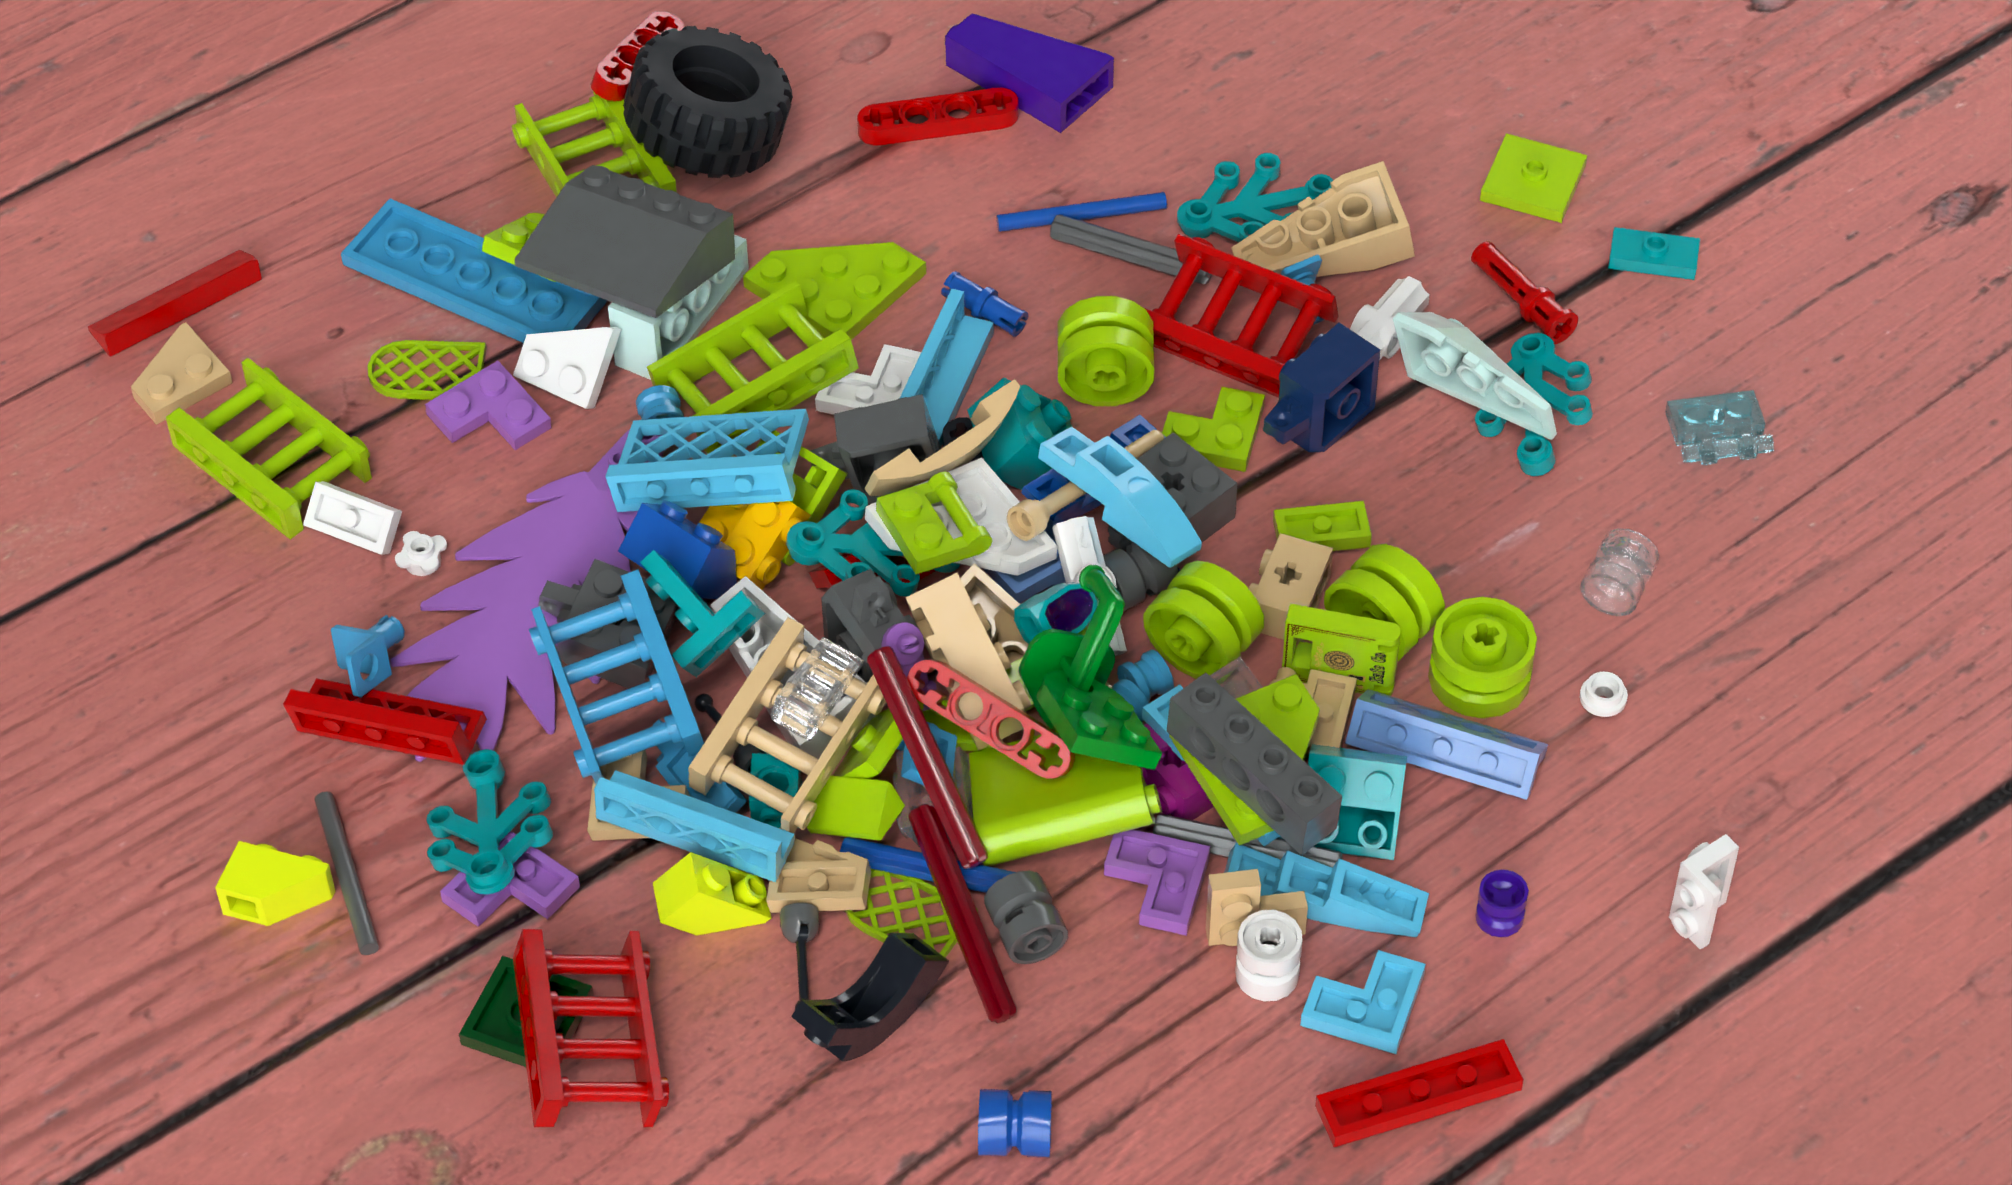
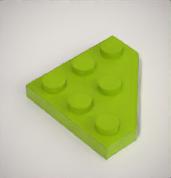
M894 242L771 251L743 275L744 288L764 299L796 280L801 286L809 315L805 317L806 320L823 338L842 328L852 340L926 275V262Z
M1297 674L1236 698L1241 705L1303 761L1305 760L1311 737L1318 722L1320 709ZM1169 734L1170 739L1239 846L1273 831L1267 823Z

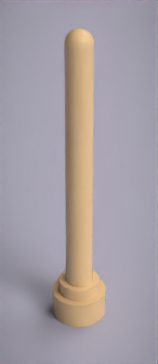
M1152 430L1124 448L1137 459L1164 439V435L1159 430ZM1070 481L1040 501L1025 499L1008 510V526L1019 539L1031 540L1046 529L1051 515L1080 498L1086 492Z

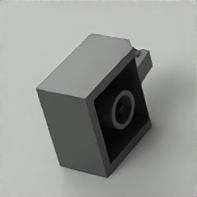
M923 394L835 413L837 441L810 451L848 473L845 479H850L853 488L867 496L868 505L877 501V497H881L869 496L865 490L875 470L907 449H910L919 462H922L939 451L941 446Z
M1171 433L1137 458L1176 501L1192 524L1201 542H1204L1235 518L1237 482L1175 433ZM1109 525L1108 542L1116 549L1126 550V546L1130 545L1132 541Z
M594 559L582 586L573 584L570 588L547 580L539 597L538 606L542 610L556 616V622L560 623L618 601V595L626 593L621 575L629 572ZM642 577L665 641H667L677 619L674 613L679 609V606L670 596L665 601L662 600L646 583V578ZM624 618L557 644V650L561 660L570 665L634 641L633 635L641 633V629L637 619L628 622ZM640 658L595 676L629 689L648 682V676L652 674L655 666L652 659L643 662Z
M871 569L831 586L821 598L825 646L866 683H868L873 675L867 662V656L876 649L882 648V638L887 629L901 622L910 623L917 627L910 615L904 616L899 610L896 596L890 585L884 583L879 576L876 577Z

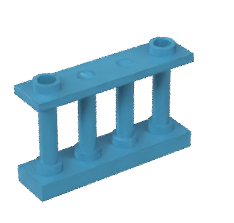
M639 569L621 575L626 593L618 595V601L552 626H548L540 606L531 609L537 625L529 629L538 656L547 653L581 745V749L573 751L582 777L586 778L592 775L595 784H597L600 777L604 778L601 766L672 740L673 744L683 741L689 757L697 754L704 744ZM624 618L628 622L637 619L641 633L633 635L634 641L563 667L555 644ZM640 658L643 662L652 659L657 673L648 676L650 681L578 708L570 686L571 684ZM657 699L658 703L665 700L668 701L672 714L664 717L665 722L593 749L585 725Z

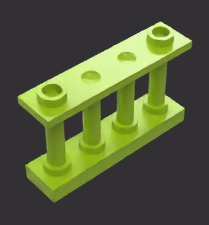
M594 93V96L589 98L588 103L537 121L532 120L522 103L514 106L517 123L512 125V132L516 143L520 149L527 148L556 197L567 182L584 171L582 170L567 176L559 163L609 145H613L614 148L620 146L623 156L595 166L606 167L618 174L629 172L633 175L637 173L640 180L644 183L664 190L677 192L676 180L663 163L662 158L651 156L645 151L644 144L637 143L632 136L623 114L624 99L621 101H609ZM596 118L597 121L603 120L606 124V129L553 148H549L543 136Z
M795 280L647 366L653 386L665 385L674 388L695 411L696 414L693 416L789 410L818 393V391L859 369L851 338L842 328L823 338L806 320L805 317L809 315L801 286ZM790 327L808 348L786 360L768 339ZM753 349L771 370L749 382L731 360ZM715 370L734 392L711 404L693 382ZM748 429L736 430L727 436L734 439ZM696 432L697 437H699L700 435H702V434L705 433V432ZM716 442L704 449V451L709 454L722 445Z
M246 358L241 362L247 385L245 388L202 419L199 417L194 419L179 407L166 416L172 444L177 450L291 540L304 530L300 509H302L301 503L312 495L315 482L324 481L329 483L346 469L364 483L372 479L368 461L370 453L366 445L358 437L348 436L280 383L272 370L267 367L262 369L251 359ZM257 400H260L272 410L270 414L231 442L228 440L223 442L213 434ZM286 423H289L302 433V435L261 465L257 463L252 465L242 457ZM316 446L332 457L290 489L288 487L282 489L272 481L274 477Z

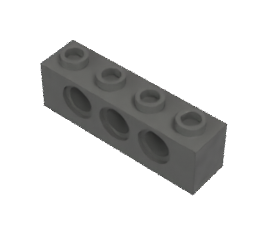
M1206 672L1170 698L1167 732L1301 856L1337 829L1342 795Z

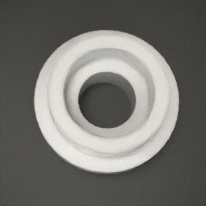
M1597 672L1591 675L1583 683L1580 690L1582 706L1596 716H1614L1620 713L1627 703L1628 694L1626 687L1617 675L1610 672Z

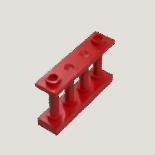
M1178 234L1174 242L1178 259L1183 265L1159 309L1155 308L1152 311L1146 309L1153 321V347L1279 398V373L1288 360L1296 358L1316 318L1320 317L1335 323L1339 317L1336 296L1319 284L1312 283L1306 285L1215 249L1210 242L1203 238L1193 237L1190 239ZM1199 270L1222 278L1198 324L1188 326L1176 321L1174 316ZM1239 285L1260 293L1261 296L1237 340L1228 342L1215 337L1213 332ZM1278 301L1300 309L1299 315L1276 356L1267 358L1254 352L1252 348Z
M522 929L513 955L534 1127H554L561 1108L567 1107L569 1102H640L643 1127H653L661 1107H666L668 1104L669 1083L667 1077H661L647 987V979L650 973V955L647 950H642L640 932L629 931L620 955L552 954L551 949H545L542 929ZM552 974L621 975L624 997L558 996L556 991H550L549 979ZM557 1016L627 1017L630 1039H563L561 1033L555 1032L554 1021H556ZM563 1059H633L637 1082H569L567 1076H561L560 1064Z

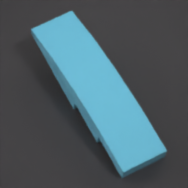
M1235 843L1229 853L1224 873L1258 869L1261 882L1260 896L1304 891L1308 905L1307 919L1385 934L1417 937L1420 934L1429 893L1342 859H1338L1332 868L1287 851L1280 860L1244 845L1239 846L1238 843Z

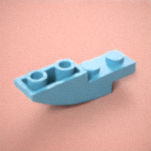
M1070 427L1040 444L1038 458L1105 505L1102 520L1167 567L1171 568L1201 550L1202 542L1172 496L1141 462L1109 436L1093 442L1075 428Z

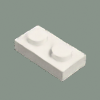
M322 481L315 482L303 525L375 553L385 555L390 554L402 511Z

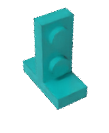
M653 550L640 562L651 574L645 580L650 588L664 601L670 596L680 607L674 614L693 635L671 656L684 670L696 678L766 614L753 599L742 591L737 593L715 614L673 565L658 552Z

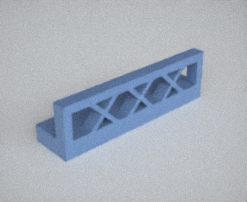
M1369 689L1356 700L1345 744L1371 752L1407 756L1406 763L1526 800L1530 797L1538 766L1545 758L1549 745Z

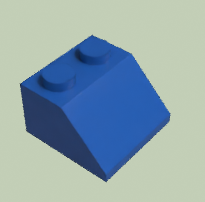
M663 500L661 505L642 503L618 550L619 553L645 569L640 562L655 550L673 565L701 598L718 599L737 583L735 550L720 541L723 535L719 531L706 524L698 523L696 525L686 519L688 512L670 501Z

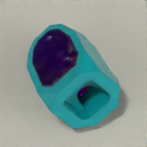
M1061 583L1032 596L1014 609V621L1023 640L1028 644L1037 634L1048 629H1059L1077 634L1085 629L1092 619L1098 600L1093 592L1083 590L1080 583Z

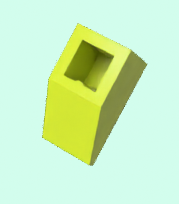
M239 841L215 887L223 915L265 926H270L329 901L336 892L330 866L320 859L310 855L300 857L281 852L267 844L254 845Z
M692 852L653 882L660 923L696 936L764 924L771 919L763 878Z

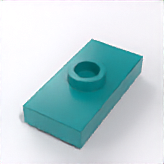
M1614 227L1608 268L1695 280L1700 238Z

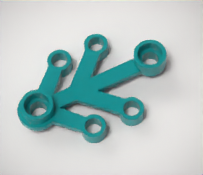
M1263 153L1255 159V172L1235 200L1220 203L1226 192L1237 187L1240 180L1239 166L1231 161H1223L1215 166L1214 181L1201 199L1186 201L1179 207L1177 222L1184 234L1191 238H1206L1215 232L1240 242L1272 220L1281 221L1292 214L1287 213L1284 216H1280L1270 212L1271 210L1295 206L1307 197L1313 200L1331 188L1330 182L1333 179L1328 175L1317 174L1311 177L1303 187L1261 195L1269 182L1279 177L1281 164L1277 155ZM1239 217L1248 222L1239 225L1228 219Z
M1530 333L1520 337L1511 348L1512 359L1507 365L1519 376L1524 373V381L1542 396L1552 408L1564 414L1570 424L1583 425L1589 422L1593 416L1590 400L1586 396L1574 395L1570 397L1543 380V372L1548 371L1563 379L1569 390L1582 391L1588 388L1592 382L1589 366L1582 361L1569 363L1557 356L1553 340L1545 334ZM1575 375H1582L1578 378H1572ZM1583 408L1579 412H1573L1575 409ZM1482 409L1475 415L1478 432L1485 437H1493L1501 433L1504 424L1507 422V420ZM1489 420H1495L1492 423L1485 424ZM1525 428V438L1517 449L1520 468L1525 474L1530 476L1544 475L1555 465L1556 459L1552 444L1544 436Z
M851 489L845 491L841 496L839 507L818 523L800 522L792 526L788 531L786 545L789 553L796 562L802 565L811 566L821 563L842 581L871 569L873 573H877L887 581L893 592L897 595L910 596L917 590L920 574H915L910 565L903 564L897 566L885 555H904L901 551L889 549L868 522L852 535L835 534L850 520L858 521L865 516L868 498L859 490ZM848 503H854L859 507H851ZM839 553H852L862 562L850 564ZM951 563L934 570L950 573L957 570L961 564ZM899 578L908 579L910 583H904Z
M484 749L471 754L465 765H463V771L470 786L476 789L478 824L455 814L454 810L449 806L434 808L426 818L433 836L446 838L454 835L479 846V852L474 855L457 849L452 840L441 839L434 842L428 848L427 855L436 871L445 872L454 868L466 874V881L473 892L493 894L501 891L511 882L515 874L513 864L529 847L544 846L552 839L553 830L548 819L544 815H533L522 822L520 826L521 831L501 850L499 842L528 813L538 814L545 811L551 804V797L545 784L542 782L528 783L521 788L518 797L498 817L497 789L503 784L505 769L497 752Z

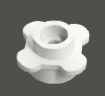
M410 531L403 536L404 546L402 551L395 555V561L398 567L406 568L413 575H430L440 567V553L447 548L446 539L441 535L430 537L420 534L418 531Z

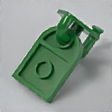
M1088 565L1081 571L1079 583L1083 590L1093 592L1099 603L1085 635L1059 629H1048L1040 632L1029 643L1018 672L1043 722L1047 727L1058 732L1070 752L1155 770L1162 752L1150 736V731L1142 724L1134 712V707L1120 694L1105 685L1115 663V654L1109 644L1121 620L1125 602L1111 580L1106 576L1104 570L1098 565Z

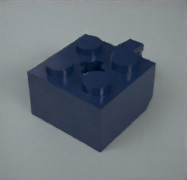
M1340 322L1326 334H1319L1305 352L1296 359L1288 360L1279 373V400L1265 417L1263 431L1283 445L1291 440L1307 452H1325L1375 408L1381 349Z

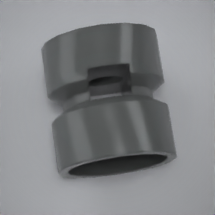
M1134 542L1126 546V552L1123 549L1117 548L1103 555L1105 565L1115 576L1116 589L1124 599L1125 607L1123 612L1143 603L1146 599V594L1149 596L1159 595L1161 591L1167 589L1172 579L1178 574L1177 565L1171 568L1167 567Z
M1029 870L1009 874L995 882L984 896L985 907L993 924L1000 932L1001 941L1009 958L1014 963L1033 964L1045 960L1061 949L1067 941L1068 930L1059 911L1052 905V897L1039 873Z

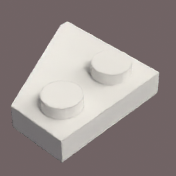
M602 327L527 334L513 376L585 409L595 408L621 329L618 327Z

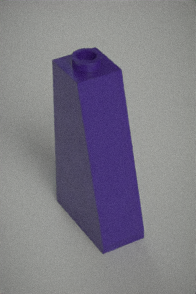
M973 13L960 24L954 25L945 35L946 66L985 89L1007 88L1012 90L1018 97L1019 109L1060 133L1113 88L1114 57L1107 53Z

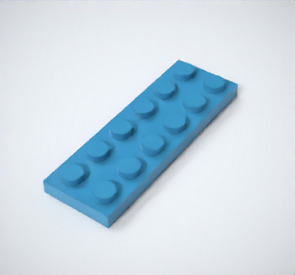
M391 198L341 252L344 266L524 343L527 334L585 329L607 303L605 299L559 282H553L482 252L484 238Z

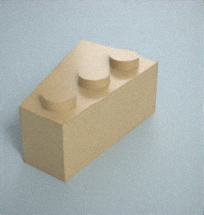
M958 573L906 597L913 619L923 635L924 644L932 660H939L948 664L1025 712L1024 709L1032 706L1021 682L1018 680L1011 683L1006 673V669L1011 667L1009 659L1000 642L992 644L986 632L991 629L987 616L980 603L973 606ZM956 680L954 681L953 688H947L949 694L960 686V683ZM968 692L960 698L958 706L964 718L974 720L981 715L983 702L976 693ZM1008 717L1000 724L999 736L1003 739L1024 728L1018 719ZM970 733L978 750L989 746V744Z

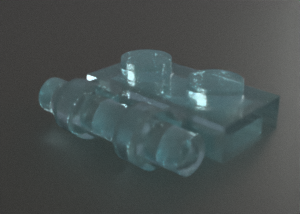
M1754 390L1667 401L1665 414L1676 446H1682L1681 452L1684 463L1700 461L1702 465L1717 464L1718 459L1737 456L1741 460L1756 459L1758 454L1773 452L1774 450L1772 435H1763L1766 423Z

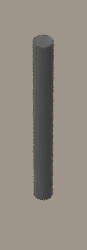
M321 792L315 796L314 800L359 951L362 955H371L379 950V945L333 794L331 792Z

